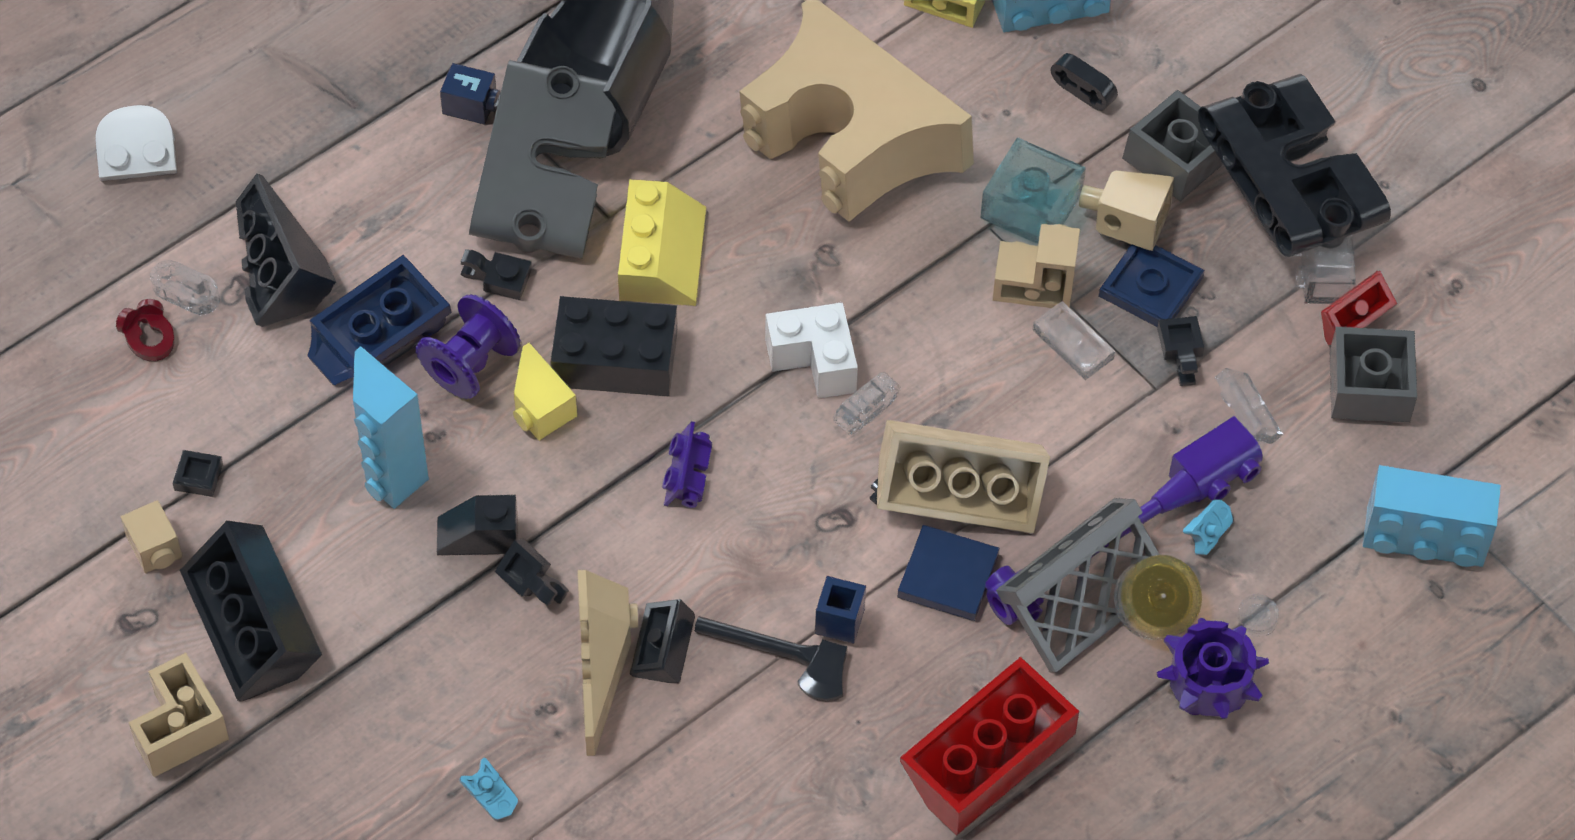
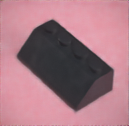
M226 520L179 570L237 701H246L298 680L322 656V652L263 525Z

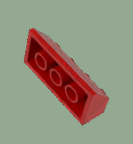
M1020 656L900 757V762L927 808L957 836L1076 734L1080 711Z

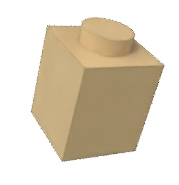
M158 500L121 516L126 538L145 574L155 569H164L175 560L182 558L178 537Z

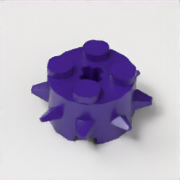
M1199 618L1198 624L1189 627L1184 636L1167 635L1164 638V642L1173 654L1171 666L1158 671L1157 677L1170 680V687L1175 698L1180 702V709L1190 715L1220 716L1222 719L1228 718V713L1241 709L1246 700L1260 701L1263 695L1253 682L1255 670L1268 665L1269 659L1256 656V650L1250 638L1245 634L1247 629L1242 625L1232 630L1228 628L1229 623L1224 621H1206L1205 618Z

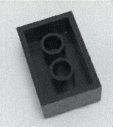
M560 296L550 361L551 368L570 389L669 397L678 332L677 305Z

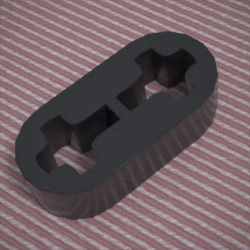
M1063 54L1050 69L1053 79L1059 86L1096 110H1105L1118 96V90L1111 79L1073 54Z

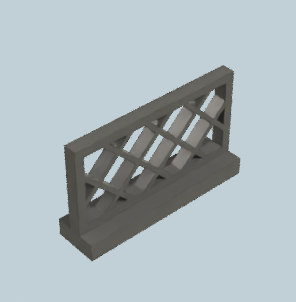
M1112 499L996 589L1003 604H1010L1050 672L1056 673L1134 611L1130 593L1132 584L1139 575L1141 561L1150 562L1152 567L1160 566L1167 568L1138 517L1143 512L1135 499ZM1128 527H1130L1135 536L1133 553L1118 550L1121 533ZM1098 551L1107 553L1103 576L1089 574L1091 556ZM1117 555L1132 558L1127 582L1113 579ZM1068 574L1078 576L1074 600L1059 597L1061 580ZM1087 578L1102 581L1098 605L1083 602ZM1112 584L1126 586L1124 604L1117 609L1108 607ZM1037 598L1048 600L1044 623L1035 622L1027 609V606ZM1058 602L1072 605L1068 628L1054 626ZM1082 607L1097 610L1094 627L1088 632L1078 631ZM1052 630L1067 633L1065 650L1056 657L1050 649Z

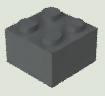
M1176 90L1130 129L1122 159L1141 173L1174 177L1172 196L1181 202L1218 170L1223 163L1200 128L1198 110L1201 106L1179 90Z
M1336 327L1329 352L1331 418L1410 423L1417 400L1415 331Z

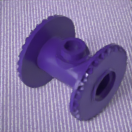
M467 294L457 304L458 312L464 322V325L457 334L446 344L431 337H424L416 346L417 358L429 376L442 388L461 399H471L478 394L480 387L474 373L485 368L488 352L491 349L504 356H513L521 347L520 336L516 328L501 310L483 297Z

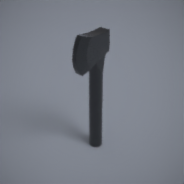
M698 617L694 630L697 633L793 659L808 666L797 681L800 689L808 696L822 701L836 700L843 697L842 675L848 652L847 646L823 639L820 645L796 644L705 617Z

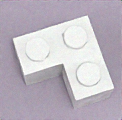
M843 303L766 314L765 341L772 372L811 366L818 399L856 393L858 367Z

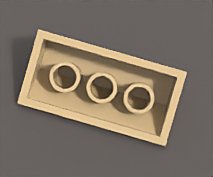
M887 420L879 455L877 508L1034 533L1050 456L1040 444Z

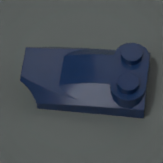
M403 254L309 320L311 324V344L307 356L332 385H336L354 377L355 351L360 346L380 362L419 335H432L438 332L444 326L446 316L452 313L451 306Z

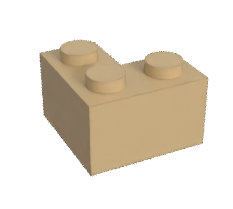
M1041 224L1038 246L1028 245L1019 241H1000L992 301L1069 310L1080 229L1062 224Z
M187 653L148 671L154 694L161 706L130 721L129 726L135 746L153 777L229 740L224 717Z

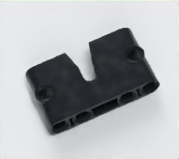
M1297 74L1270 84L1259 81L1251 82L1246 85L1241 96L1236 98L1229 97L1202 106L1198 110V122L1203 134L1276 247L1285 257H1291L1319 246L1329 249L1337 248L1343 243L1345 237L1390 220L1391 208L1389 202L1357 153L1319 158L1301 165L1292 163L1327 143L1328 138L1326 134L1328 129L1336 123L1304 75Z

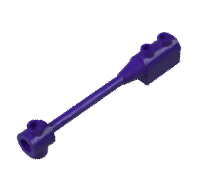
M1233 416L1172 456L1169 471L1171 479L1151 497L1150 501L1140 506L1143 512L1138 516L1141 523L1144 524L1159 513L1163 514L1192 502H1200L1206 497L1211 501L1222 500L1231 490V486L1228 483L1237 477L1243 483L1253 480L1262 469L1259 463L1263 459V454L1257 440ZM1130 527L1121 533L1120 539L1132 532ZM1003 566L995 571L985 583V588L988 590L987 599L996 616L1006 625H1011L1019 620L1010 604H1003L996 592L997 588L1019 572L1015 573L1010 566ZM1037 598L1027 606L1034 621L1043 612L1040 607L1044 603L1043 598Z

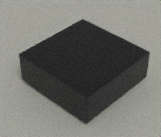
M183 450L172 483L174 491L213 497L223 466L222 456Z

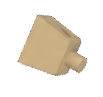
M1114 171L1111 172L1104 189L1087 185L1083 186L1079 198V207L1097 211L1096 230L1099 233L1153 251L1171 208L1174 177Z

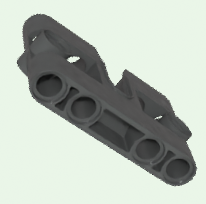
M513 60L508 61L473 209L469 235L513 243L519 250L524 252H534L541 249L583 259L596 203L598 184L565 169L543 165L536 160V157L543 153H549L567 158H606L616 109L612 102L603 93L608 81L578 75L567 66H558L550 69ZM564 83L570 86L572 90L565 94H559L552 87L556 84ZM532 224L540 231L534 236H526L519 229L523 225Z

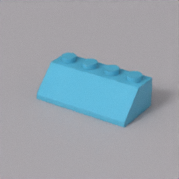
M360 346L355 351L353 405L356 417L354 422L359 435L358 445L361 449L363 460L361 465L366 479L365 488L377 501L384 500L395 509L429 480L418 394Z

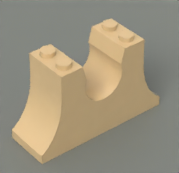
M806 0L802 3L803 18L801 27L789 49L774 65L739 91L744 140L752 150H759L769 159L792 150L799 141L809 135L820 132L836 133L829 138L818 153L819 176L822 188L821 199L829 211L839 213L848 221H851L885 193L907 181L933 173H963L974 164L972 116L819 0Z

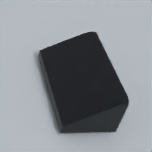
M681 599L646 603L630 670L632 677L665 683L680 682L695 619L694 612Z

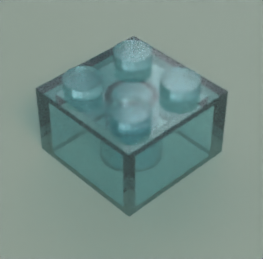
M1017 137L983 191L980 218L1039 244L1041 224L1064 225L1080 198L1086 167Z

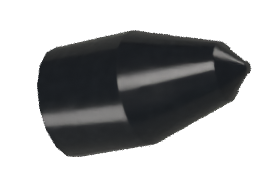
M562 0L550 16L543 13L517 59L518 62L550 69L558 66H567L578 75L608 81L603 93L612 102L616 109L606 156L620 152L630 139L671 54L674 0ZM559 83L552 87L559 94H565L572 90L570 86L564 83ZM499 95V97H498V99H497V101H496V103H495V105H494V107L496 108V110H497V107H498V102H499L500 95Z

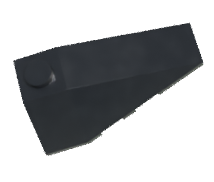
M256 173L236 200L239 238L246 241L247 256L242 259V270L249 273L250 286L244 289L245 300L255 324L264 327L314 311L322 300L330 294L336 280L324 255L264 176Z

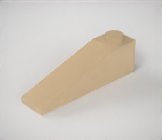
M578 570L586 755L595 756L630 649V628H638L637 603L629 604L627 587L590 571Z

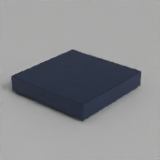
M1131 244L1100 287L1098 297L1158 327V320L1172 319L1177 316L1203 279L1205 270L1157 245L1151 251Z
M922 525L899 586L897 598L975 621L986 591L985 583L992 575L1000 548Z

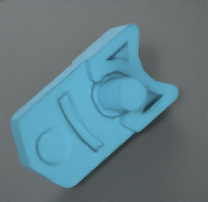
M1213 500L1198 517H1195L1183 529L1184 534L1190 535L1194 539L1196 555H1207L1217 544L1218 539L1233 523L1230 506L1222 500Z
M486 758L481 759L479 770L476 774L459 778L460 783L494 820L510 816L518 803V798Z

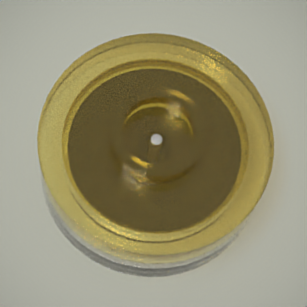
M1155 555L1135 562L1123 571L1115 586L1114 604L1119 619L1130 632L1144 639L1160 640L1164 639L1167 635L1174 636L1184 632L1195 622L1201 609L1202 591L1195 573L1186 563L1172 556Z

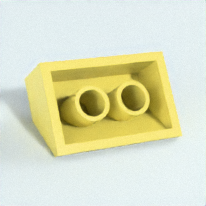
M629 179L618 270L619 301L696 306L706 206L668 182Z

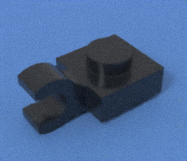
M465 249L461 259V265H464L461 276L484 281L483 291L521 300L532 270V261L498 252L494 253L490 261L481 253Z
M1197 316L1158 320L1157 330L1164 360L1176 359L1177 376L1180 386L1196 385L1194 373H1198V366L1195 357H1202L1204 352V344Z
M524 539L514 540L494 571L521 597L531 596L534 593L547 606L553 600L561 604L569 592L564 584L545 574L551 564Z

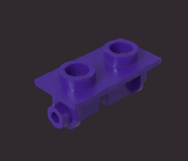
M693 421L681 433L677 432L670 443L669 455L673 456V459L662 483V488L666 490L664 506L667 507L675 498L682 500V505L689 508L696 507L698 502H701L703 499L707 475L694 471L693 468L702 471L708 469L712 442L709 440L710 436L707 433H693L695 426Z

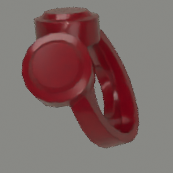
M155 299L140 301L136 309L124 308L116 320V329L118 332L125 334L130 350L136 356L146 361L163 360L171 353L174 347L173 327L163 316L164 307L162 303ZM141 322L148 324L152 330H158L163 334V339L160 343L154 346H147L140 341L143 334L139 327Z

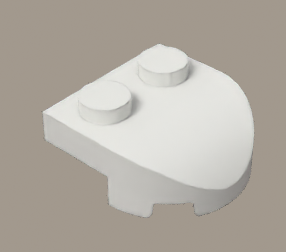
M128 106L110 112L101 120L96 131L97 160L101 181L177 173L174 133L168 119L161 111L150 106Z

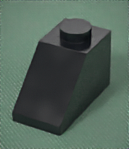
M475 495L437 517V555L506 554L514 540H518L516 495Z

